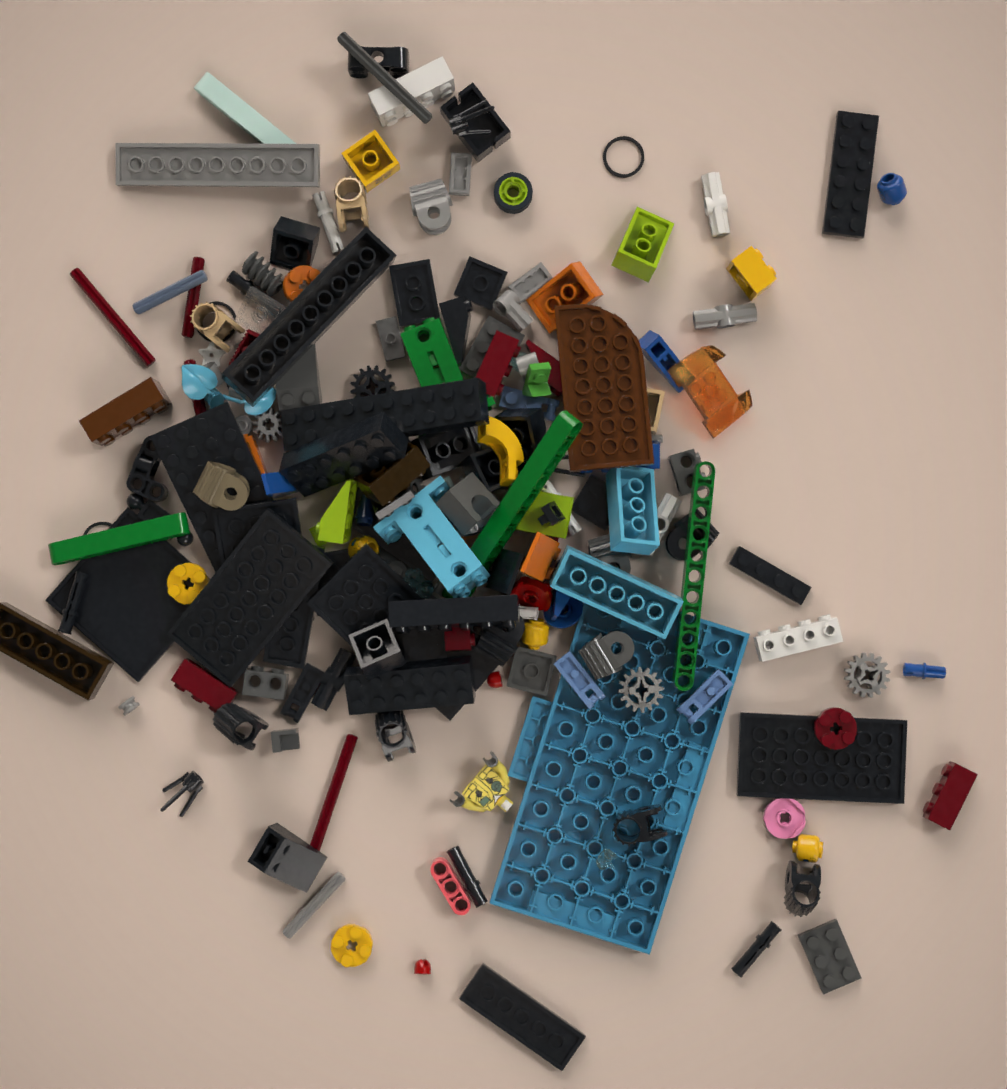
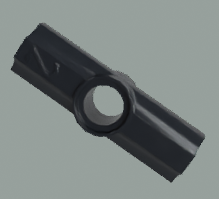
M343 648L339 649L334 661L327 668L320 681L321 685L312 699V704L325 711L328 710L336 693L341 690L344 684L343 675L346 668L351 667L355 661V654Z

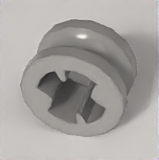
M134 696L118 707L124 710V716L140 705L139 702L136 703L134 701Z

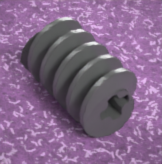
M255 251L243 263L242 273L244 275L248 274L249 280H254L256 286L260 285L261 291H266L268 297L274 296L283 287V281H280L282 274L280 273L275 276L276 268L269 271L270 263L268 262L263 265L264 257L256 259L258 252Z

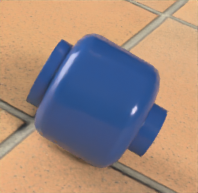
M895 173L885 174L877 184L880 199L885 204L897 205L907 195L903 178Z

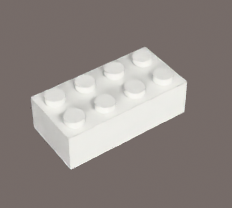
M443 56L395 79L425 108L432 106L435 103L434 101L440 98L446 99L450 97L455 91L454 77ZM384 85L368 93L371 106L382 127L386 125L387 127L392 126L398 122V119L414 115Z

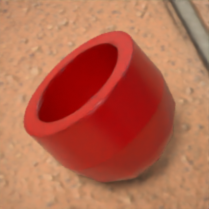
M500 671L492 672L488 676L487 683L490 687H503Z
M426 959L418 960L415 963L414 974H431L429 961Z

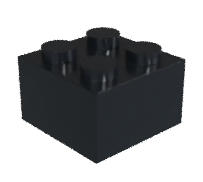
M388 619L348 635L367 681L406 664L395 634L389 627Z

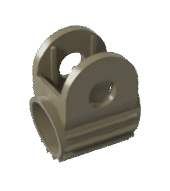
M208 461L193 492L201 500L214 508L220 507L233 511L241 508L246 503L250 494V486L245 477L236 473V469L221 463ZM227 488H234L237 491V495L232 496L228 494Z

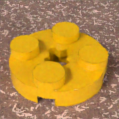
M196 563L177 565L170 572L167 579L168 594L179 603L191 604L210 581L203 567ZM191 578V582L194 585L186 589L184 580Z
M346 924L336 931L331 940L332 954L344 967L362 965L371 955L373 939L370 932L363 926ZM349 940L357 942L356 950L352 951V949L347 948Z

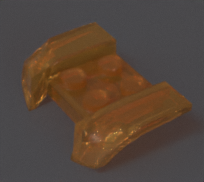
M709 345L687 355L667 371L678 388H684L703 416V425L711 437L715 438L743 416L753 405L750 390L737 395L716 362L725 357L726 354L715 346Z

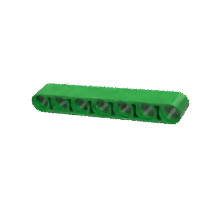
M185 512L53 542L48 544L52 565H61L190 534L187 515Z

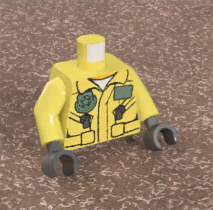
M490 752L492 755L490 760H486L485 757L483 758L486 764L462 791V795L458 791L454 792L458 798L455 801L450 799L453 805L478 812H485L487 810L491 812L496 805L507 812L513 805V802L505 796L510 789L508 786L510 779L507 769L498 760L494 752Z

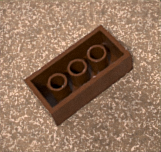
M150 377L82 418L79 422L92 443L108 446L116 441L115 438L121 434L124 436L132 432V427L135 425H143L150 421V416L153 414H161L168 410V405L172 404L161 384Z

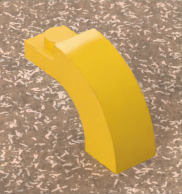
M489 416L488 425L478 426L477 442L486 444L495 451L500 462V486L508 487L518 477L517 467L524 462L523 450L513 431L503 422Z

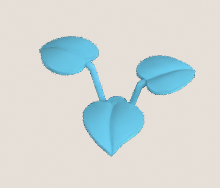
M186 364L181 367L182 389L184 393L191 399L200 400L204 398L210 405L209 409L223 404L224 400L244 404V411L249 415H260L266 412L274 403L276 397V389L271 388L252 407L244 399L239 400L226 394L222 395L215 388L218 380L216 374L211 369L196 364Z

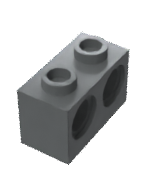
M694 449L668 457L679 496L690 494L692 488L687 485L686 480L690 476L693 477L695 465L701 462L699 453H695ZM682 457H688L691 460L689 468L681 465ZM699 469L700 475L703 476V477H706L705 473H704V472L701 473V471H700V469ZM700 486L697 491H701L706 488L704 486Z
M251 666V669L245 670L242 695L286 699L289 674L284 673V669L272 668V671L269 672L263 671L264 667ZM253 675H257L261 680L258 687L253 686L251 683ZM273 678L280 679L281 687L279 689L272 687L271 681Z

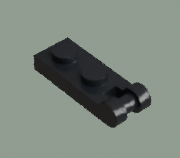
M306 663L280 714L285 717L287 715L293 718L294 722L299 723L325 672L310 663ZM293 703L300 706L298 711L291 708Z

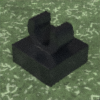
M555 501L541 508L544 514L538 518V521L542 526L549 522L554 526L566 518Z

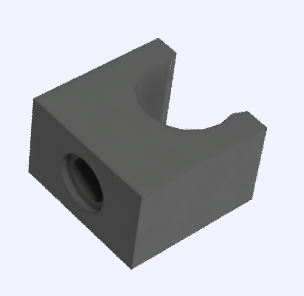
M471 472L450 488L435 504L456 528L465 535L477 522L486 518L500 503L474 473Z

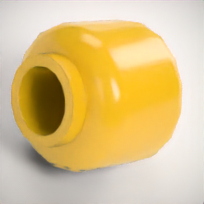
M370 536L355 537L348 546L350 558L365 543L378 554L379 546L377 541Z
M538 618L537 621L528 619L524 623L525 629L521 640L524 644L528 645L529 649L538 650L540 646L548 643L549 626L545 623L544 619Z
M800 834L798 840H793L792 853H796L799 861L816 863L819 858L822 859L823 842H820L818 836Z

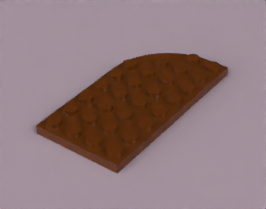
M588 304L554 306L564 410H567L583 423L581 431L568 449L570 472L654 465L645 366L641 345L637 336L634 335L622 318L601 309L602 307Z

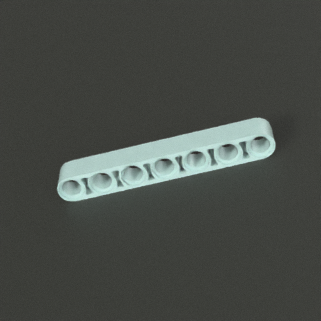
M206 72L194 86V89L260 144H296L209 72Z

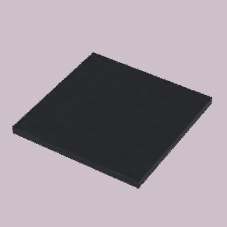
M127 507L109 529L142 522L143 520L136 516L137 514L131 508ZM167 540L83 559L57 586L46 601L63 616L62 610L66 607L75 572L88 574L89 577L87 578L77 612L79 616L75 618L74 626L131 677L140 682L174 644L175 641L167 633L190 606V604L177 602L168 594V576L177 565L192 562ZM191 578L184 580L186 589L193 587L194 583L191 582Z

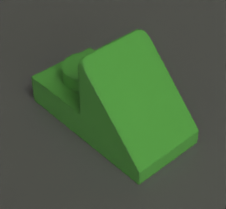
M549 362L529 364L522 389L523 395L529 397L551 395L548 385L551 371Z

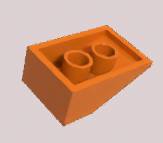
M579 261L569 264L526 301L550 334L556 330L554 306L572 304L592 305L604 294Z
M537 531L520 572L541 582L544 581V578L549 579L553 570L550 567L553 559L557 561L562 550L558 548L560 543Z

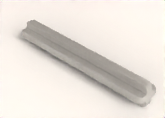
M337 872L283 929V934L290 939L346 878L340 872Z

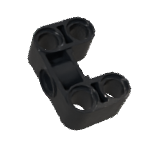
M361 46L373 59L376 56L383 57L379 64L387 72H390L394 79L409 73L410 56L407 48ZM348 52V72L350 77L358 79L367 78L369 71Z
M148 436L144 439L140 451L134 460L126 484L130 491L150 500L160 502L167 498L168 489L164 484L153 480L161 458L157 450H150L152 440ZM140 478L142 486L139 489H135L134 481ZM159 486L161 494L158 497H154L153 489Z

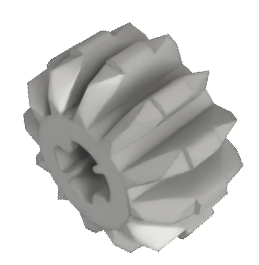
M270 407L268 414L264 412L262 413L263 416L254 415L259 419L258 422L252 421L253 426H258L253 430V433H260L258 439L262 440L265 437L266 443H270L271 437L277 442V434L283 437V432L280 431L282 429V417L279 418L281 411L278 410L274 414V409ZM269 420L274 424L273 428L270 427L271 430L265 427L266 422L269 424Z

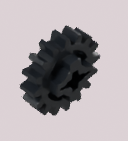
M369 365L365 372L363 369H359L361 374L359 376L353 375L356 382L350 383L355 387V389L350 391L351 394H356L354 398L362 397V394L373 395L368 390L371 387V379L375 386H378V388H375V395L381 394L382 391H386V393L394 392L391 387L395 386L394 382H389L392 378L391 374L385 376L386 369H382L380 372L377 365L374 370H371ZM374 375L382 377L385 381L379 382L375 379ZM365 377H367L366 382L363 385H360L361 381Z

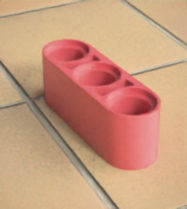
M443 857L434 859L430 871L455 914H467L471 907V899L449 861ZM442 863L445 865L446 870L438 873L434 866ZM452 881L457 887L455 890L449 891L446 889L445 884ZM460 899L467 902V906L463 909L456 906V902Z

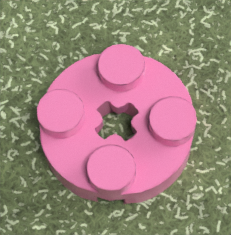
M775 798L768 803L764 810L763 820L765 827L777 838H794L805 827V810L795 799ZM782 813H783V814L789 813V816H788L789 822L783 821V822L781 823V822H780V819H781L780 815H781Z

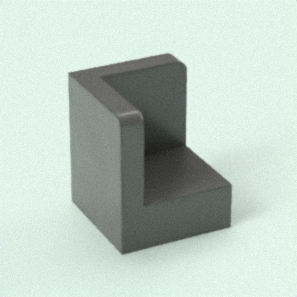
M298 728L273 730L271 732L273 753L300 748Z

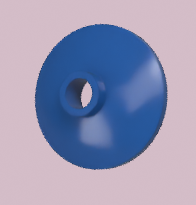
M570 597L554 622L550 620L552 602L547 611L544 612L543 610L546 622L554 628L562 629L574 625L581 618L583 602Z

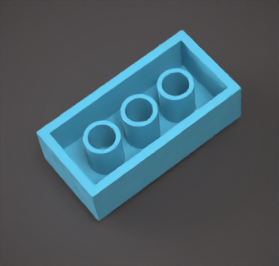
M634 466L611 468L606 473L610 549L616 552L650 555L660 546L654 469Z

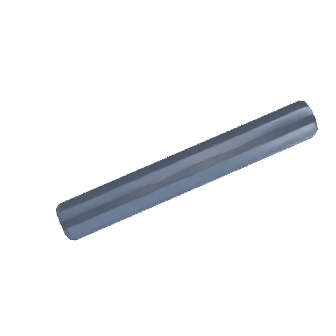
M200 270L132 305L133 309L137 314L150 310L208 280L207 275L203 270Z

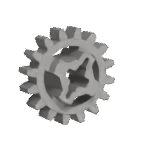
M861 653V658L854 655L855 661H848L847 663L850 665V668L844 669L848 673L844 680L850 681L847 687H854L852 691L854 694L860 691V697H865L867 693L868 697L872 698L873 692L880 695L879 689H886L887 687L884 682L890 681L886 677L890 670L884 669L888 665L887 662L880 663L881 656H877L874 659V653H869L868 657L866 653ZM871 661L876 665L868 667L864 662ZM857 668V674L854 677V671ZM865 671L871 672L868 675L870 679L863 678L866 675ZM880 673V679H879V681L877 682V677H878V674ZM866 683L870 688L863 689L859 685Z
M638 667L637 672L631 668V675L623 674L626 680L619 681V684L623 686L622 689H618L619 693H623L620 700H627L625 706L628 708L632 705V711L634 712L637 708H640L641 713H644L645 707L651 711L653 703L657 706L659 705L656 701L657 698H663L659 691L664 690V687L658 685L662 682V679H655L656 672L649 674V668H646L644 672H642L641 667ZM644 676L649 677L654 685H648L645 682ZM636 677V682L632 686H628L630 680ZM640 680L642 686L646 688V691L642 693V699L640 693L635 691L636 688H639ZM654 693L652 699L646 702L648 695ZM628 694H634L637 697L638 703L633 702Z

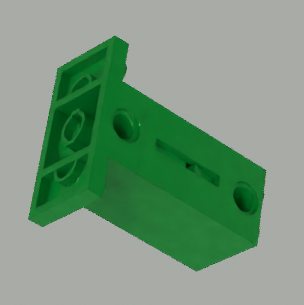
M431 317L424 320L423 325L417 327L411 325L403 329L404 332L400 333L421 387L463 380L439 318ZM422 336H429L426 342L420 341ZM487 395L488 411L496 409L493 396L488 398Z

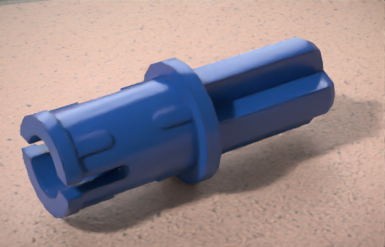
M904 663L903 676L922 677V679H925V677L943 679L946 676V668L929 666L926 663Z

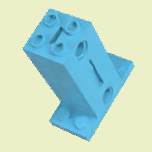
M440 475L415 494V497L412 498L409 504L400 506L394 510L392 515L385 517L373 528L387 544L396 542L400 539L401 534L405 533L447 591L454 598L468 597L472 589L476 586L480 587L487 582L490 574L435 504L450 489Z

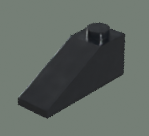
M466 296L439 303L457 364L464 361L471 321L470 312L473 311L471 301L466 299Z

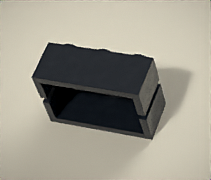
M473 82L458 93L459 105L457 98L454 96L440 107L441 115L450 127L449 118L486 100ZM487 101V104L481 106L480 108L476 109L475 111H473V112H471V113H469V114H472V113L477 112V111H479V110H481V109L490 107L491 105H490L489 102ZM495 110L467 120L469 128L465 129L491 130L490 134L466 135L460 137L459 133L456 134L477 162H480L493 152V146L497 149L511 138V131Z

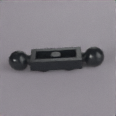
M136 493L130 494L127 498V505L131 509H139L140 511L136 516L143 521L171 515L150 499L144 503L143 497ZM190 532L188 535L177 537V542L182 546H188L193 542V534Z

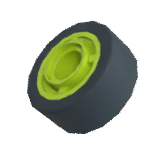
M510 172L497 180L494 187V199L502 211L510 214L521 213L528 208L532 201L533 189L531 182L526 176L521 173ZM515 189L519 194L516 197H510L508 191Z

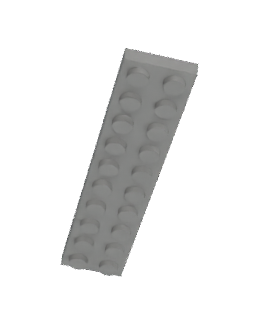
M116 143V185L320 187V145Z

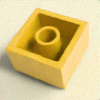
M373 130L341 153L344 161L358 181L361 180V184L364 185L367 193L401 169L399 162L376 130Z
M752 246L734 258L726 268L750 301L768 289L777 279L775 277V270L770 265L767 266L762 260V253Z

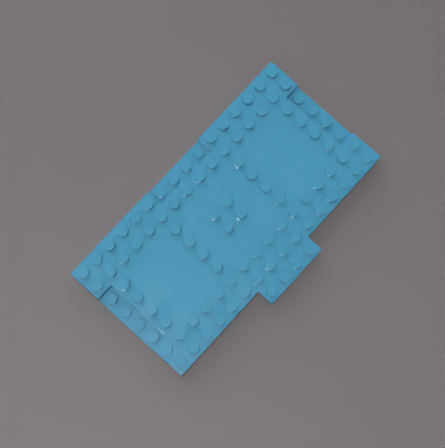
M583 603V614L577 622L569 651L606 697L602 701L599 699L593 704L594 707L589 710L562 674L552 702L532 696L508 772V776L526 781L527 784L491 894L490 904L650 955L750 634L700 618L694 684L691 689L681 691L674 685L672 679L679 612L666 639H663ZM686 614L684 620L686 623H691L695 617ZM611 631H620L629 635L634 643L632 658L621 666L622 670L595 680L578 651L599 633L605 635ZM686 633L682 637V642L689 644L692 641V635ZM619 642L613 643L611 651L614 654L621 651V644ZM688 654L681 656L680 663L682 665L690 662ZM638 667L642 668V672L649 668V674L656 672L655 679H662V682L658 685L664 687V690L659 691L663 698H657L656 701L659 705L657 706L653 703L651 711L645 707L644 713H641L640 708H637L634 712L632 711V705L628 708L625 706L627 700H620L623 693H619L618 689H622L623 686L619 684V681L626 680L623 674L631 675V668L635 672H637ZM719 669L733 685L690 725L686 721V716L676 710L677 707ZM686 675L678 678L679 685L687 684L688 677ZM644 676L645 682L648 685H654L649 677ZM636 677L630 680L628 686H632L636 682ZM640 680L639 688H636L635 691L640 693L642 699V693L646 691V688L642 686ZM592 688L585 692L587 697L595 693ZM654 693L648 695L646 702L652 699ZM628 694L633 702L638 703L637 697L634 694ZM693 703L688 707L692 712L698 709ZM661 805L662 810L656 815L648 816L651 830L663 827L668 832L667 836L648 842H636L635 845L630 844V846L628 844L622 845V842H618L617 837H614L613 824L618 815L622 814L624 810L629 811L631 809L634 811L639 807ZM624 819L619 822L620 830L625 835L633 836L640 832V828L634 820Z

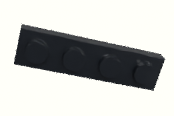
M738 546L729 562V565L799 605H802L812 588L741 546Z

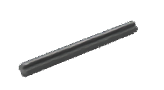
M342 32L337 37L338 42L424 124H427L432 119V114L346 32Z

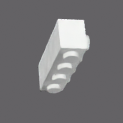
M828 614L818 617L819 621L811 622L810 619L799 621V626L791 627L790 624L779 626V631L770 632V629L759 631V636L753 637L759 661L764 662L843 642L838 618L831 617Z

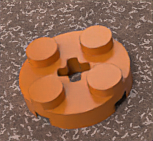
M306 265L292 268L283 280L285 297L292 302L303 291V289L299 288L303 280L309 285L320 274V271Z

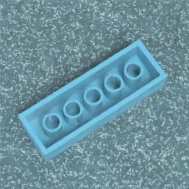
M568 545L549 582L551 588L663 639H666L684 602L678 595Z

